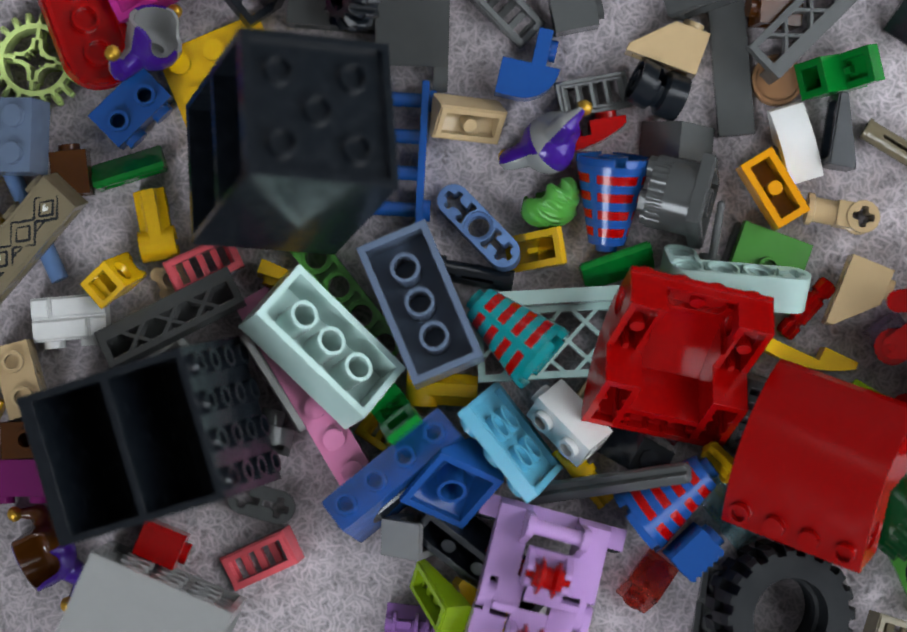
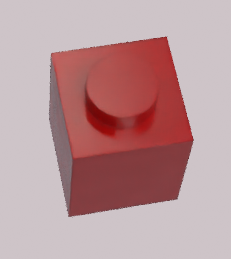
M156 519L144 523L132 554L174 570L178 563L183 565L186 563L193 544L187 542L190 533Z

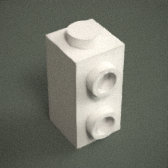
M563 379L559 380L552 387H549L547 384L543 385L531 397L534 404L526 416L532 421L538 431L544 433L552 441L561 455L569 459L576 467L580 466L598 451L613 432L609 426L581 421L583 400Z

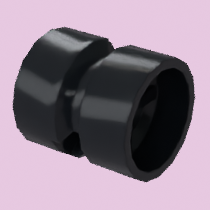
M643 58L629 79L624 93V101L641 109L650 106L652 114L667 121H674L686 103L691 90L692 80L675 71L665 73L663 65L648 58Z

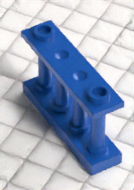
M429 80L422 81V93L392 92L394 107L421 108L420 130L395 128L396 143L419 144L418 166L398 165L399 180L417 181L416 203L386 201L373 215L415 217V223L423 219L426 222H430L431 200H424L428 115L431 112L433 95L437 93V90H430Z

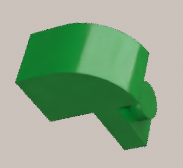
M877 43L868 44L841 54L820 56L794 65L802 101L831 96L841 91H854L868 87L867 85L885 80Z

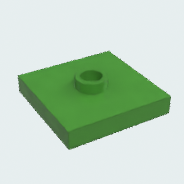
M745 220L742 222L728 262L787 266L805 270L813 245Z

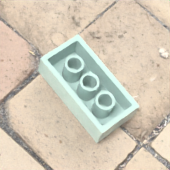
M300 264L282 276L238 326L345 430L363 420L406 368Z

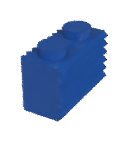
M693 522L662 553L690 582H696L697 577H702V572H707L708 567H713V562H718L719 556L724 557V551L720 546L725 541L706 523L701 527Z

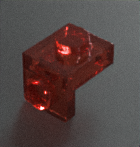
M649 548L640 558L628 578L616 589V593L623 598L629 607L645 613L658 603L679 570Z

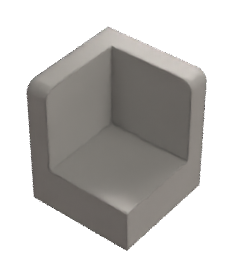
M400 512L382 518L381 555L414 561L434 556L432 552L423 546V525L414 522V514Z

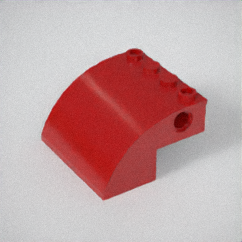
M631 266L611 302L597 339L587 377L581 421L700 446L716 441L723 447L748 412L747 374L775 336L774 297L761 295L752 290L743 291L725 287L721 283L690 279L686 275L658 272L646 266Z
M781 358L763 386L742 434L729 477L721 520L860 574L877 551L890 492L907 471V403Z

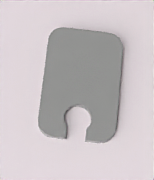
M244 334L240 337V341L246 346L249 356L281 407L287 413L286 415L297 432H302L306 429L304 423L251 339Z

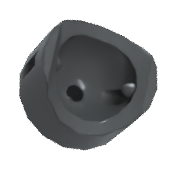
M263 407L262 414L267 417L270 424L271 432L269 439L272 449L277 454L288 457L295 429L284 426L286 412Z

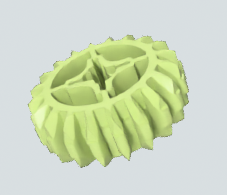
M42 12L38 17L37 23L31 13L25 14L26 24L24 25L18 18H12V25L15 28L13 31H10L5 26L0 28L1 33L6 36L3 42L0 40V88L6 86L1 96L33 97L50 102V99L53 98L59 107L63 106L64 100L60 94L65 92L69 97L74 98L76 93L69 86L72 82H75L64 71L60 59L49 54L47 34L50 35ZM36 34L35 38H32L27 50L23 52L14 51L12 53L22 39ZM40 54L42 58L50 63H45L43 67L39 65L40 69L36 70L35 67L24 60L31 61L32 57L36 58L35 55ZM10 64L25 68L27 72L26 80L29 82L28 90L19 87L11 74ZM64 71L55 84L40 90L48 74Z

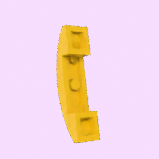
M772 339L763 351L778 360L782 358L813 370H855L859 362L827 347H820L816 357L813 358L775 339Z

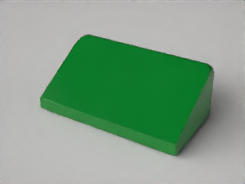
M160 145L93 165V187L103 192L167 172L168 166L162 147Z
M646 241L582 263L578 269L585 287L606 286L623 280L631 266H646L654 269L655 263L651 244Z

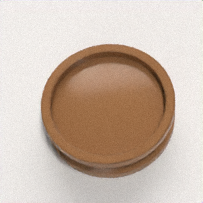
M779 54L769 55L768 58L773 61ZM759 63L754 67L751 74L752 91L762 103L769 106H783L794 100L800 93L794 65L780 79L770 85L759 75L764 68Z

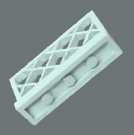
M620 285L498 292L540 315L554 314L550 319L553 322L561 313H572L582 322L569 338L563 339L565 343L536 376L532 373L528 378L529 381L588 377L589 369H582V367L587 362L591 365L594 349L587 355L572 340L584 326L599 336L600 331L589 321L598 311H608ZM590 311H592V312L586 317V319H585L580 313H578V312H590ZM475 329L476 339L484 359H486L492 351L489 348L484 353V341ZM567 345L584 358L575 370H565L555 361ZM485 361L477 364L478 383L513 382L506 370L501 374L485 375ZM552 364L558 371L545 370Z

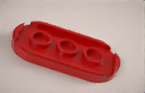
M37 0L61 65L66 74L75 83L91 90H107L123 82L112 77L104 51L110 45L118 46L121 53L124 51L127 25L126 22L119 23L108 0Z

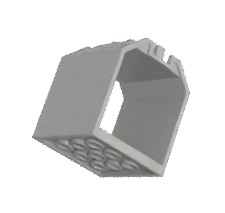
M113 540L90 552L56 632H233L247 598L179 568L170 570L132 554V548Z

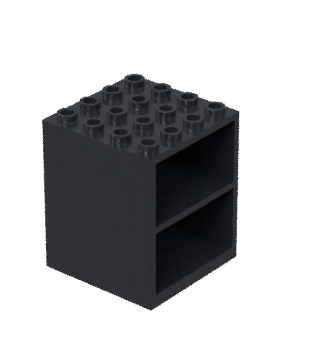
M240 27L186 104L191 244L335 255L399 188L389 44Z
M239 336L178 347L16 398L60 547L221 501L281 479V461L277 452L272 449L269 439L271 432L270 424L267 417L261 412L258 402L260 398L257 382L251 378L247 365L249 363L248 350L244 343L240 341Z

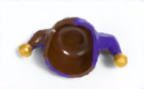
M35 505L21 509L16 506L9 508L7 511L9 520L16 522L24 518L30 519L33 522L32 530L11 543L16 561L32 587L36 591H41L61 580L73 584L71 594L63 598L60 604L61 609L65 612L85 565L77 558L75 543L60 547L49 508L45 505Z

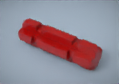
M824 277L819 278L812 286L813 290L808 292L806 307L803 313L790 314L788 318H784L777 325V331L788 340L794 339L801 331L799 327L801 325L805 326L824 305L822 301L824 299L828 300L836 291V287Z

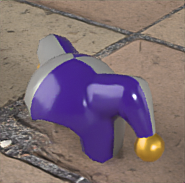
M154 4L141 5L130 12L126 27L124 51L121 53L118 46L115 45L107 46L104 51L108 60L109 71L115 80L125 81L142 69L149 71L164 70L172 66L182 54V43L179 34L178 18L181 17L183 12L179 5L171 4L168 7Z
M581 100L573 110L568 112L550 111L534 119L524 129L521 140L516 145L508 149H502L498 153L500 166L504 170L530 167L541 174H556L564 171L570 165L575 153L576 143L581 132L579 123L583 116L589 115L592 112L593 106L591 102Z

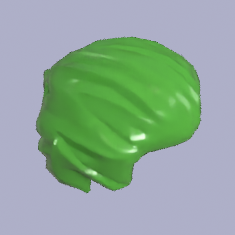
M565 177L561 179V183L557 186L553 183L547 184L546 191L535 193L536 198L525 196L520 212L522 218L528 224L541 229L566 225L577 216L576 207L580 199L578 196L580 190L577 187V182L572 177Z

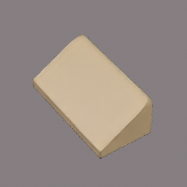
M434 93L431 106L430 136L432 138L497 145L508 112L497 100Z

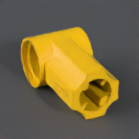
M149 188L133 192L140 230L137 232V241L143 264L171 259L180 255L179 244L176 245L175 239H178L175 226L171 224L165 188Z
M407 370L405 396L413 406H466L477 397L478 376L454 374L416 390Z

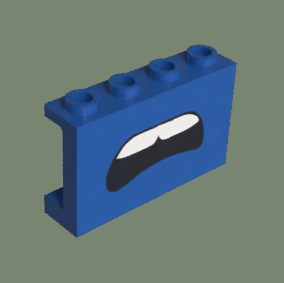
M435 409L423 419L424 422L396 445L389 446L322 501L324 508L343 532L360 543L365 541L381 528L382 518L397 514L408 506L400 502L399 496L441 447L465 439L440 409Z

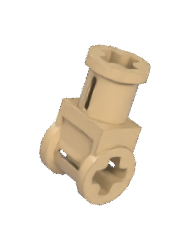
M809 192L807 195L806 203L811 210L803 214V224L810 225L811 222L827 224L834 228L846 229L854 235H862L873 231L879 224L880 212L873 202L867 200L857 202L841 199L838 201L816 197V194L813 192ZM863 209V215L868 217L869 221L859 226V220L854 219L853 214Z

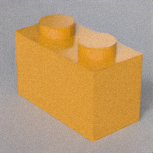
M772 146L735 169L773 231L780 229L811 210Z

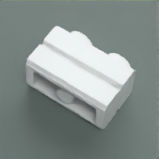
M88 294L30 299L34 343H44V350L67 348L66 341L81 340V347L97 346L99 344L94 333L111 325L110 305L101 309Z

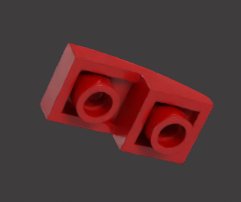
M616 110L595 113V119L589 120L587 123L589 135L583 136L581 130L580 137L576 143L575 153L589 149L614 135L626 124V115L617 116Z

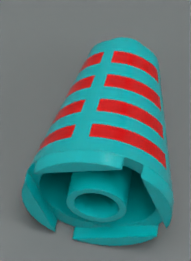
M491 288L485 293L479 289L466 304V307L469 309L466 315L468 320L520 389H523L530 383L528 378L532 373L536 376L565 343L563 339L568 338L570 335L566 328Z

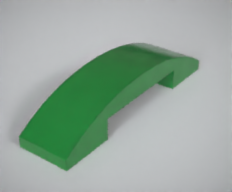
M395 382L370 411L379 423V428L393 446L424 422Z

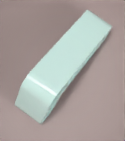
M667 244L664 246L659 271L672 275H686L690 279L707 283H721L725 287L738 290L756 291L761 295L774 297V312L799 314L805 311L812 278L809 272L796 267L700 259L693 248L681 244Z

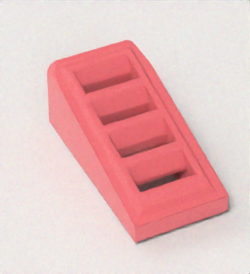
M200 245L162 262L175 292L214 273L210 272L202 255L206 252L210 253L216 265V271L224 268L216 250L220 246ZM223 246L231 263L227 265L230 273L244 268L245 265L237 248ZM195 257L204 274L203 277L198 279L189 261ZM181 263L191 281L185 285L176 268V265Z
M288 525L222 556L219 560L234 591H237L299 563L304 559V554L291 526ZM277 540H279L280 545L287 557L286 559H284L282 555V552L276 542ZM266 545L276 562L273 565H270L263 547ZM251 552H254L262 568L259 572H257L249 555ZM241 558L249 574L248 577L243 578L235 559Z

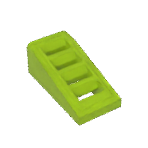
M426 559L418 561L409 587L435 632H463L470 615L471 605Z

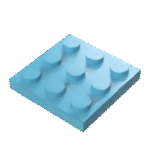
M499 382L491 384L457 413L461 418L460 423L464 431L470 437H475L484 448L483 452L488 462L496 468L499 467L507 478L509 489L515 496L522 497L526 504L536 498L564 468L551 455L553 453Z

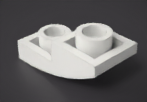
M800 100L767 110L773 145L779 148L781 162L793 182L798 184L824 176L817 142L804 103Z

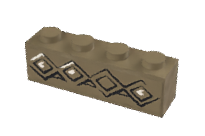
M57 172L46 176L40 174L35 177L26 187L25 191L28 195L21 203L17 201L12 204L2 216L6 221L0 227V305L88 204V201Z

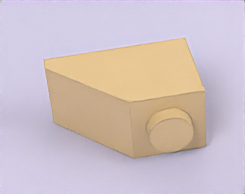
M684 19L683 23L675 21L630 42L624 55L638 60L648 58L663 65L665 70L675 71L693 79L698 71L711 33L703 31L705 26L689 19Z
M856 254L848 255L835 286L836 291L830 298L821 323L827 326L834 325L881 305L883 300L887 301L888 295L894 291L896 281L892 280L895 270Z

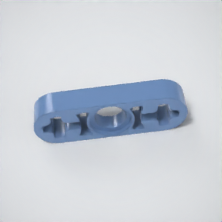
M457 184L445 186L437 197V204L441 214L494 269L507 272L516 268L521 259V251L517 241L464 187ZM450 195L455 199L459 196L462 197L460 199L461 205L468 212L464 219L456 207L453 206L447 209L449 205L447 197ZM476 219H484L490 225L489 231L482 237H475L469 233V225ZM494 237L503 249L511 247L510 254L512 258L507 261L505 258L496 260L498 257L496 248L490 243Z

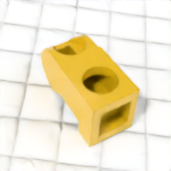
M125 252L104 260L80 285L95 303L103 309L115 299L131 291L147 276V273L138 269L133 263L130 253Z

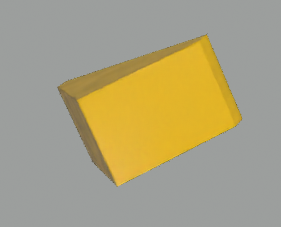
M562 226L512 236L517 241L521 251L520 262L513 269L515 273L561 266L567 263ZM510 246L505 249L507 261L512 258Z

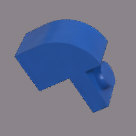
M543 27L539 28L532 62L503 56L494 96L527 102L539 99L551 90L560 72V69L546 66L547 62L554 63L559 41L552 40L554 30Z

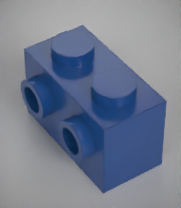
M142 69L131 78L123 81L88 117L120 149L124 151L128 146L134 149L145 139L147 133L144 130L154 120L159 124L173 111L171 104L175 99L146 69Z

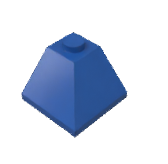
M469 437L441 447L399 498L400 502L463 529L503 484L504 475L499 467L496 468L488 462L482 445L477 440Z

